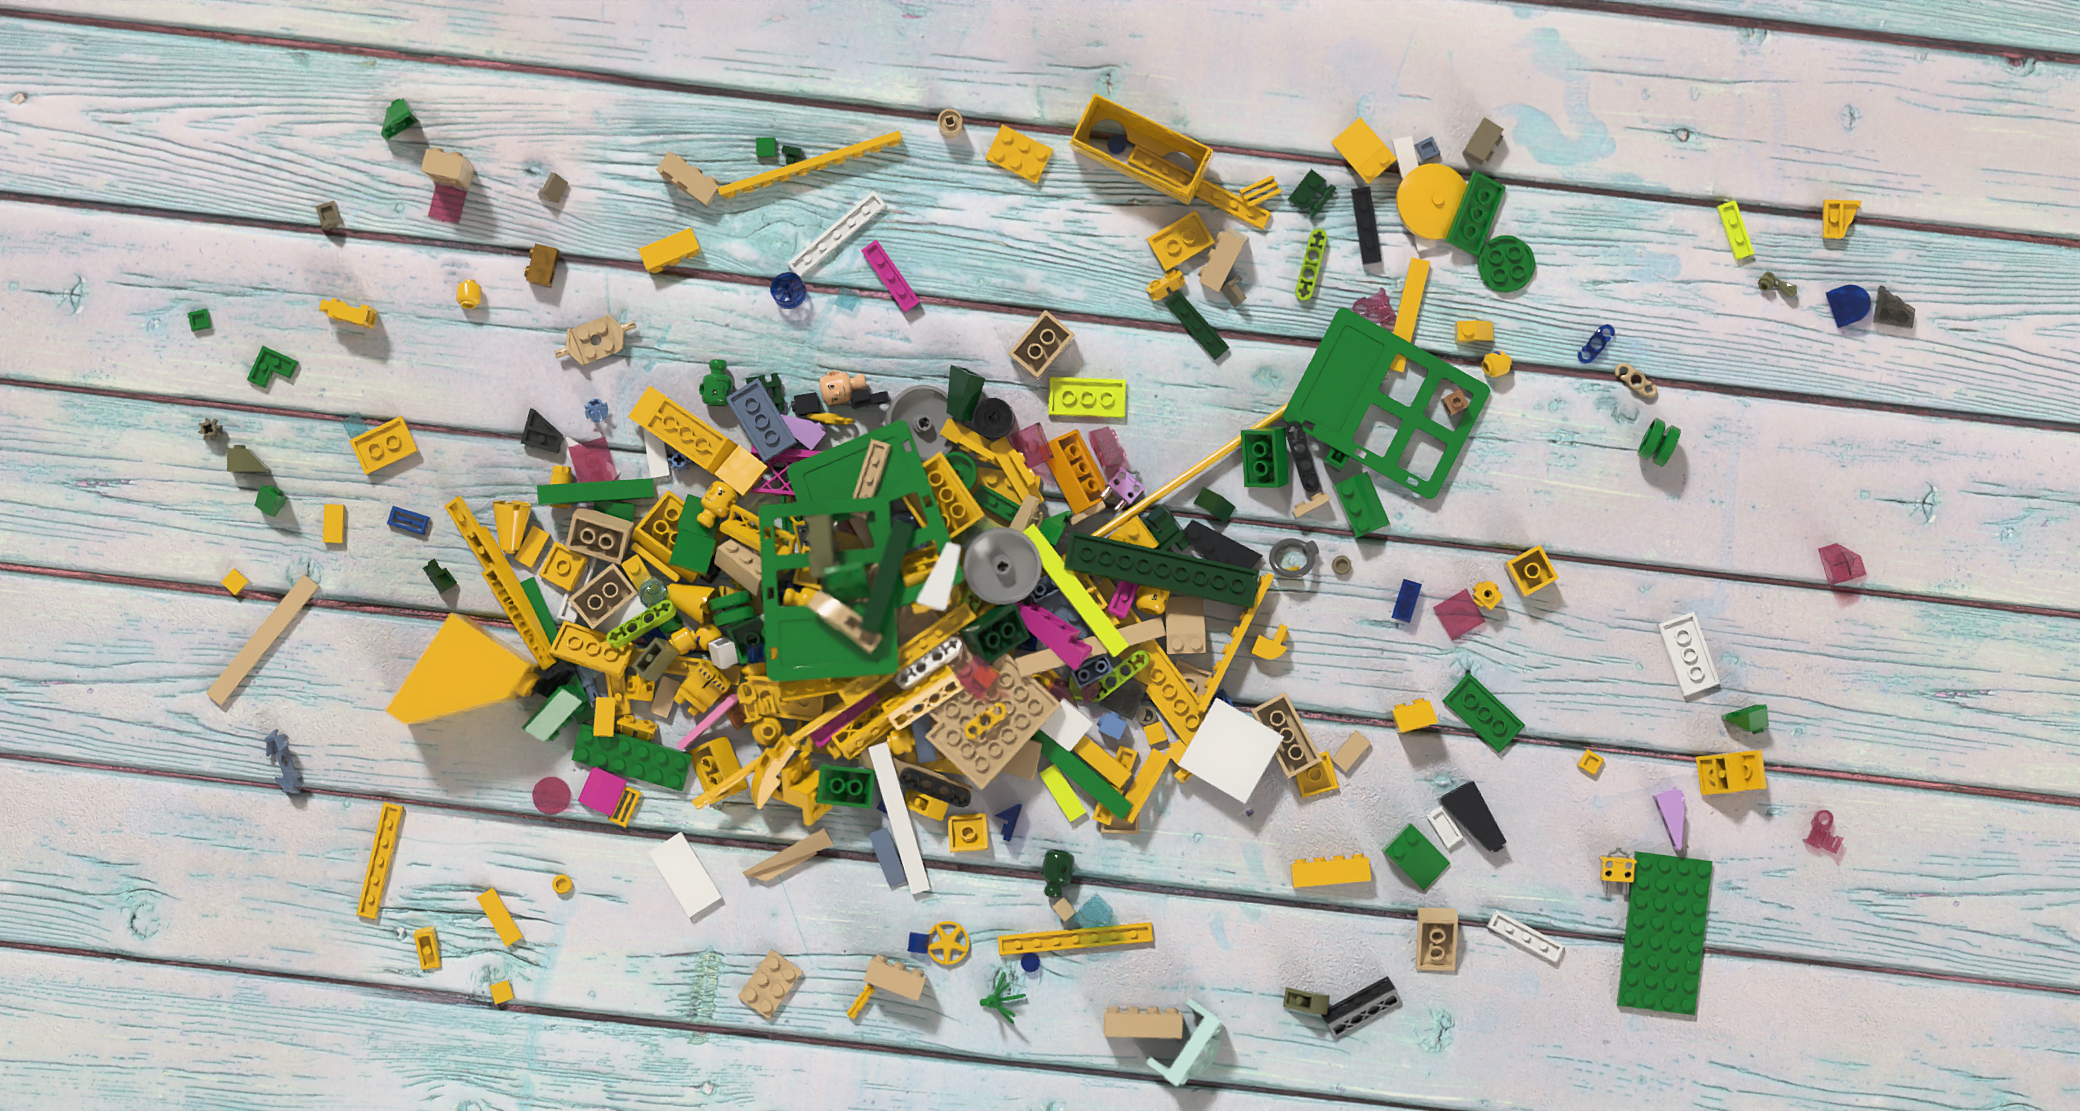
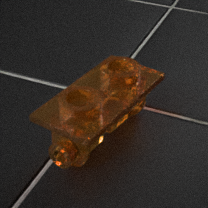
M731 688L717 699L719 705L729 696L735 694L733 689ZM737 702L725 713L736 731L749 723L744 721L747 719V716L744 713L745 708L740 702Z

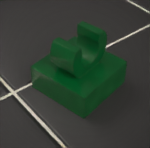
M783 145L781 153L787 155L786 164H794L796 157L802 158L803 149Z

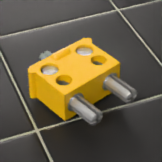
M1616 848L1615 851L1609 852L1607 856L1601 855L1599 857L1601 860L1600 879L1603 881V893H1610V881L1623 882L1622 894H1629V884L1634 881V866L1637 861L1629 857L1628 853L1623 852L1621 848ZM1618 850H1619V852H1620L1621 854H1623V855H1626V857L1610 856V855L1617 853Z

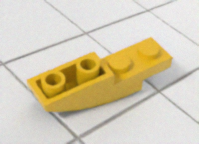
M783 735L774 749L766 748L756 766L751 783V798L757 809L761 810L772 792L779 785L781 779L778 773L796 749L789 736Z

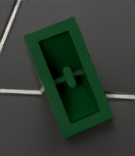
M1205 487L1202 488L1194 501L1195 505L1224 523L1227 522L1236 508L1224 497Z

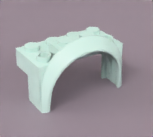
M1189 998L1185 1005L1204 1017V1019L1172 1067L1169 1068L1152 1057L1147 1061L1149 1066L1165 1076L1164 1078L1176 1086L1180 1085V1083L1184 1085L1188 1078L1197 1076L1208 1069L1216 1059L1221 1044L1220 1030L1223 1025L1220 1023L1222 1019L1192 998ZM1201 1051H1204L1205 1054H1204L1203 1057L1200 1059V1058L1198 1057V1055L1200 1054Z

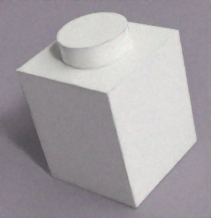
M722 637L708 643L713 665L720 669H728L733 664L738 663L735 644L732 640Z

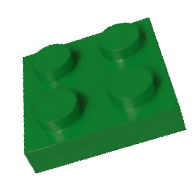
M863 562L824 568L831 597L836 601L842 602L869 597L871 588Z

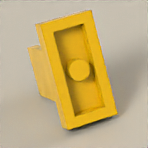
M1179 739L1176 743L1172 742L1169 744L1166 754L1170 755L1171 759L1178 765L1188 747ZM1179 766L1181 769L1174 776L1183 784L1193 773Z

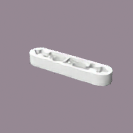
M958 637L946 639L900 671L896 677L900 688L904 690L911 689L960 655L963 651L960 639ZM954 644L957 648L953 649L951 645ZM936 654L943 655L942 659L937 662L933 661V657ZM920 665H926L927 668L924 672H917V668ZM906 677L909 681L906 683L903 681V678Z

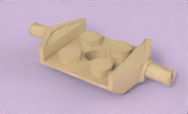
M608 313L606 316L573 329H567L565 348L554 351L557 359L567 354L571 355L583 366L622 351L624 349V336L626 332L637 327L634 320L620 325ZM596 335L602 339L601 343L597 346L591 343L592 338Z

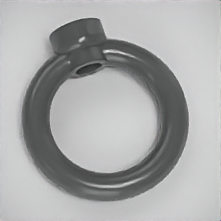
M1295 538L1283 539L1277 542L1270 550L1269 562L1277 574L1286 578H1299L1306 575L1313 568L1315 555L1319 554V549L1313 540L1306 543ZM1286 546H1296L1302 549L1303 554L1307 557V563L1299 570H1286L1278 564L1277 553Z

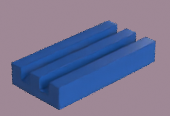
M392 506L387 524L425 535L430 517ZM395 511L424 519L422 523L395 515ZM393 518L421 526V530L392 522Z

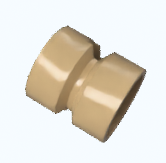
M946 109L940 113L937 120L940 133L946 138L959 136L963 129L960 113L954 109Z

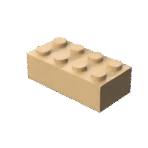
M1286 692L1251 710L1258 722L1284 736L1274 754L1287 778L1322 761Z
M1108 1006V1009H1104L1103 1034L1106 1037L1182 1038L1183 1014L1181 1011H1178V1008L1166 1007V1011H1159L1158 1007H1147V1010H1140L1139 1007L1128 1006L1127 1010H1120V1006Z

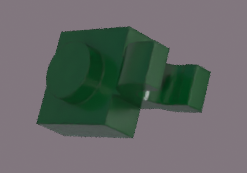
M435 558L429 561L428 565L423 568L427 574L432 575L429 579L440 594L457 584L447 568L441 569Z

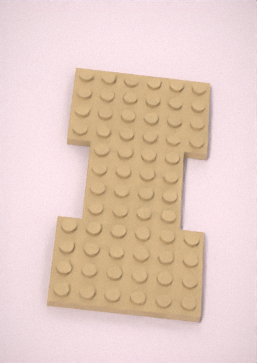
M876 563L866 572L871 589L878 571V564ZM900 566L899 571H900V573H901L903 582H904L905 587H906V583H905V580H904L903 572H902V569H901V566ZM869 597L849 600V602L868 601ZM911 603L896 609L898 648L940 620L941 618L935 614L938 609L935 608L914 614ZM955 633L951 637H958L960 639L963 651L947 664L963 689L927 712L938 723L925 738L983 790L1059 708L1061 703L1031 675L1020 678L1015 661L1007 653L991 665L1000 674L986 688L972 676L982 664L966 647L964 640ZM954 644L951 645V648H953V649H956V648H957L956 645H954ZM936 654L933 657V661H940L943 655ZM920 665L917 668V672H924L927 666ZM895 675L891 679L898 685L896 681L897 675ZM906 677L903 678V681L906 683L909 681ZM952 681L947 684L945 689L950 690L956 686L955 682ZM938 693L931 694L929 700L936 699ZM1000 702L1005 705L1007 713L1001 721L990 729L983 731L981 735H977L976 727H970L969 732L976 735L975 739H970L965 735L964 729L968 722L980 713L987 711L991 706L994 707V713L1000 715L1002 709L995 707V703ZM983 715L980 718V724L982 726H989L991 718L988 715Z

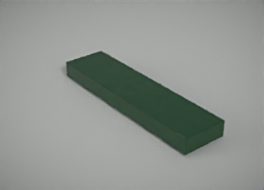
M1180 291L1176 292L1164 303L1214 360L1229 349L1224 340Z

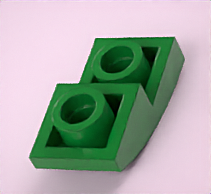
M622 501L594 502V510L634 522L636 504Z

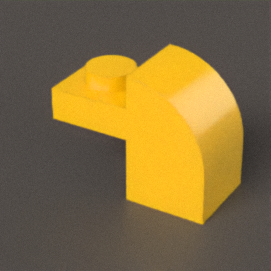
M1279 624L1272 641L1258 635L1250 653L1262 659H1274L1281 656L1287 649V647L1280 644L1281 642L1285 643L1289 632L1286 631L1288 627Z

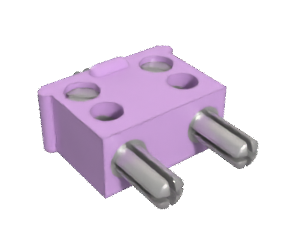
M1123 467L1116 469V473L1106 483V489L1100 495L1105 500L1112 493L1120 500L1114 508L1117 513L1125 505H1130L1139 494L1145 491V487L1141 484V479L1139 478L1140 473L1137 470H1125ZM1131 474H1136L1137 480Z

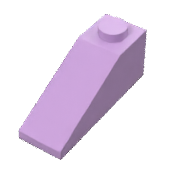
M781 414L794 438L811 451H814L827 436L826 432H824L826 428L818 421L814 424L809 420Z
M1673 787L1652 797L1673 849L1680 850L1682 849L1685 809L1683 801H1685V797L1681 790Z

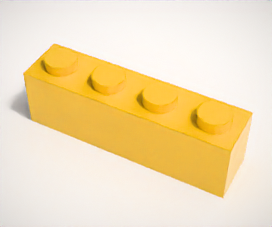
M1364 853L1352 854V858L1338 855L1333 856V860H1325V857H1316L1312 862H1306V859H1295V863H1290L1292 887L1294 888L1371 881L1369 857H1364Z

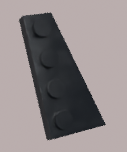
M1193 519L1184 529L1187 533L1185 536L1190 544L1211 561L1252 569L1263 556Z

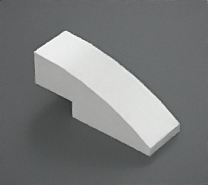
M637 594L597 625L594 630L608 634L614 628L646 611L649 607L641 595Z

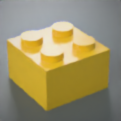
M1537 545L1503 564L1521 598L1559 579L1541 545Z

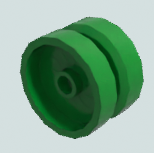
M1655 418L1644 434L1637 456L1647 460L1653 455V463L1664 467L1677 445L1681 429L1671 425L1665 430V421Z
M952 452L945 454L944 457L953 470L957 469L959 471L958 477L969 491L978 480L977 464L972 457L965 453Z
M749 590L709 600L711 611H724L713 617L715 627L731 626L756 617L754 607H741V605L750 603L752 600Z

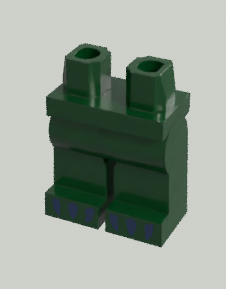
M1164 504L1158 506L1142 520L1159 543L1155 549L1174 552L1171 547L1175 544L1181 551L1191 545L1185 536L1187 534Z

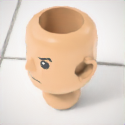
M835 370L828 372L819 381L822 398L826 405L846 404L852 398V392L867 389L864 374H858L854 378H850L848 373Z

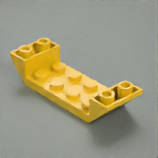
M650 385L628 416L714 476L716 471L738 446Z

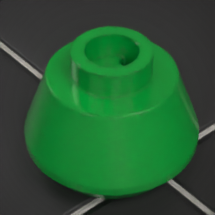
M676 612L673 618L658 627L664 633H673L682 628L683 620Z

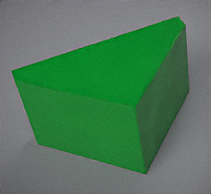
M1331 447L1322 463L1340 472L1349 456Z

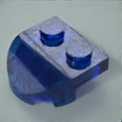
M1844 285L1825 292L1838 328L1863 320L1870 311V295L1864 288L1858 285Z

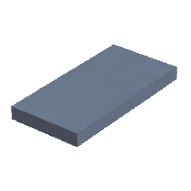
M759 378L727 396V402L764 463L798 444Z

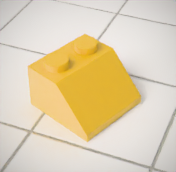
M1424 698L1413 700V704L1408 706L1405 703L1394 705L1395 709L1390 710L1397 733L1438 723L1430 700L1425 701Z

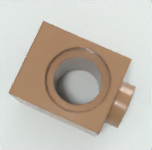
M1460 389L1440 400L1449 417L1469 406Z

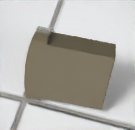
M551 172L543 188H540L537 195L546 200L559 203L568 182L558 174Z
M335 201L316 206L322 230L335 228L344 223L343 219L340 218Z
M1239 275L1221 288V291L1234 308L1247 298L1236 284L1242 279Z

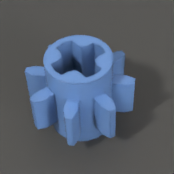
M592 399L585 406L586 418H591L595 423L604 421L606 416L609 415L607 402L602 403L600 399Z
M672 451L673 457L668 458V461L673 463L670 468L674 469L677 467L679 473H681L683 468L689 470L687 465L688 463H693V461L688 460L680 452L675 453ZM680 456L685 460L681 462V465L676 462V459H679Z

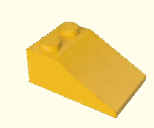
M1361 117L1332 141L1333 145L1368 185L1398 160Z

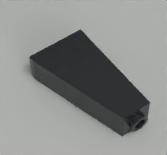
M1471 780L1437 798L1487 851L1493 850L1495 853L1504 848L1503 844L1507 843L1474 781Z

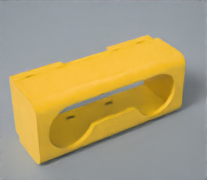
M1095 93L1087 105L1070 141L1072 150L1187 205L1191 204L1213 159V149ZM1102 120H1115L1125 128L1127 140L1130 143L1138 145L1160 157H1164L1172 152H1181L1188 155L1194 162L1195 176L1187 186L1177 188L1091 147L1089 141L1090 132Z

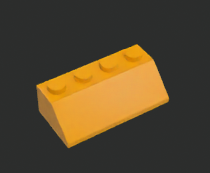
M1078 429L1056 437L1040 447L1074 515L1113 496L1110 493L1105 500L1100 497L1106 489V482Z

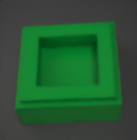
M756 137V157H776V138Z
M208 309L188 312L192 332L212 328Z

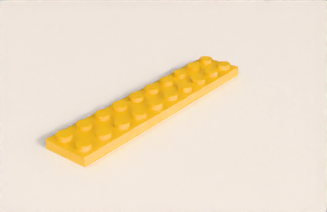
M1100 577L1102 580L1100 585H1096L1092 578L1091 581L1109 606L1116 587L1108 578ZM1131 607L1125 619L1115 616L1120 625L1115 627L1116 629L1141 623V620ZM1155 639L1125 648L1118 654L1122 661L1138 650H1145L1149 653V664L1137 672L1134 677L1188 747L1209 711L1206 708L1202 714L1196 710L1198 705L1195 703L1198 696ZM1138 654V659L1133 662L1134 666L1139 662L1145 663V656Z

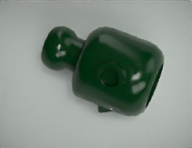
M1050 849L1045 853L1041 870L1042 878L1048 881L1047 886L1044 888L1045 896L1060 898L1062 895L1061 884L1071 882L1072 873L1075 871V858L1071 853Z

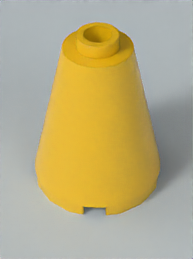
M505 500L493 502L500 549L504 550V553L513 554L515 550H519L532 509L530 503L513 500L511 502H505Z
M671 583L664 590L665 600H670L676 608L697 622L708 624L712 620L715 612L711 611L709 600L720 597L718 589Z

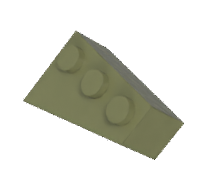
M829 515L805 517V523H809L807 541L810 542L809 561L811 577L825 578L824 568L840 566V561L837 560V553L840 550L839 541H836L835 534L838 533V522Z

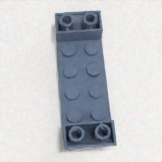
M1049 575L1040 578L1030 593L1032 601L1078 629L1080 634L1077 639L1081 640L1094 636L1089 626ZM1105 654L1085 659L1076 670L1072 669L1069 665H1065L1078 688L1114 671Z

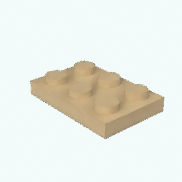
M771 949L737 997L769 1019L803 971Z

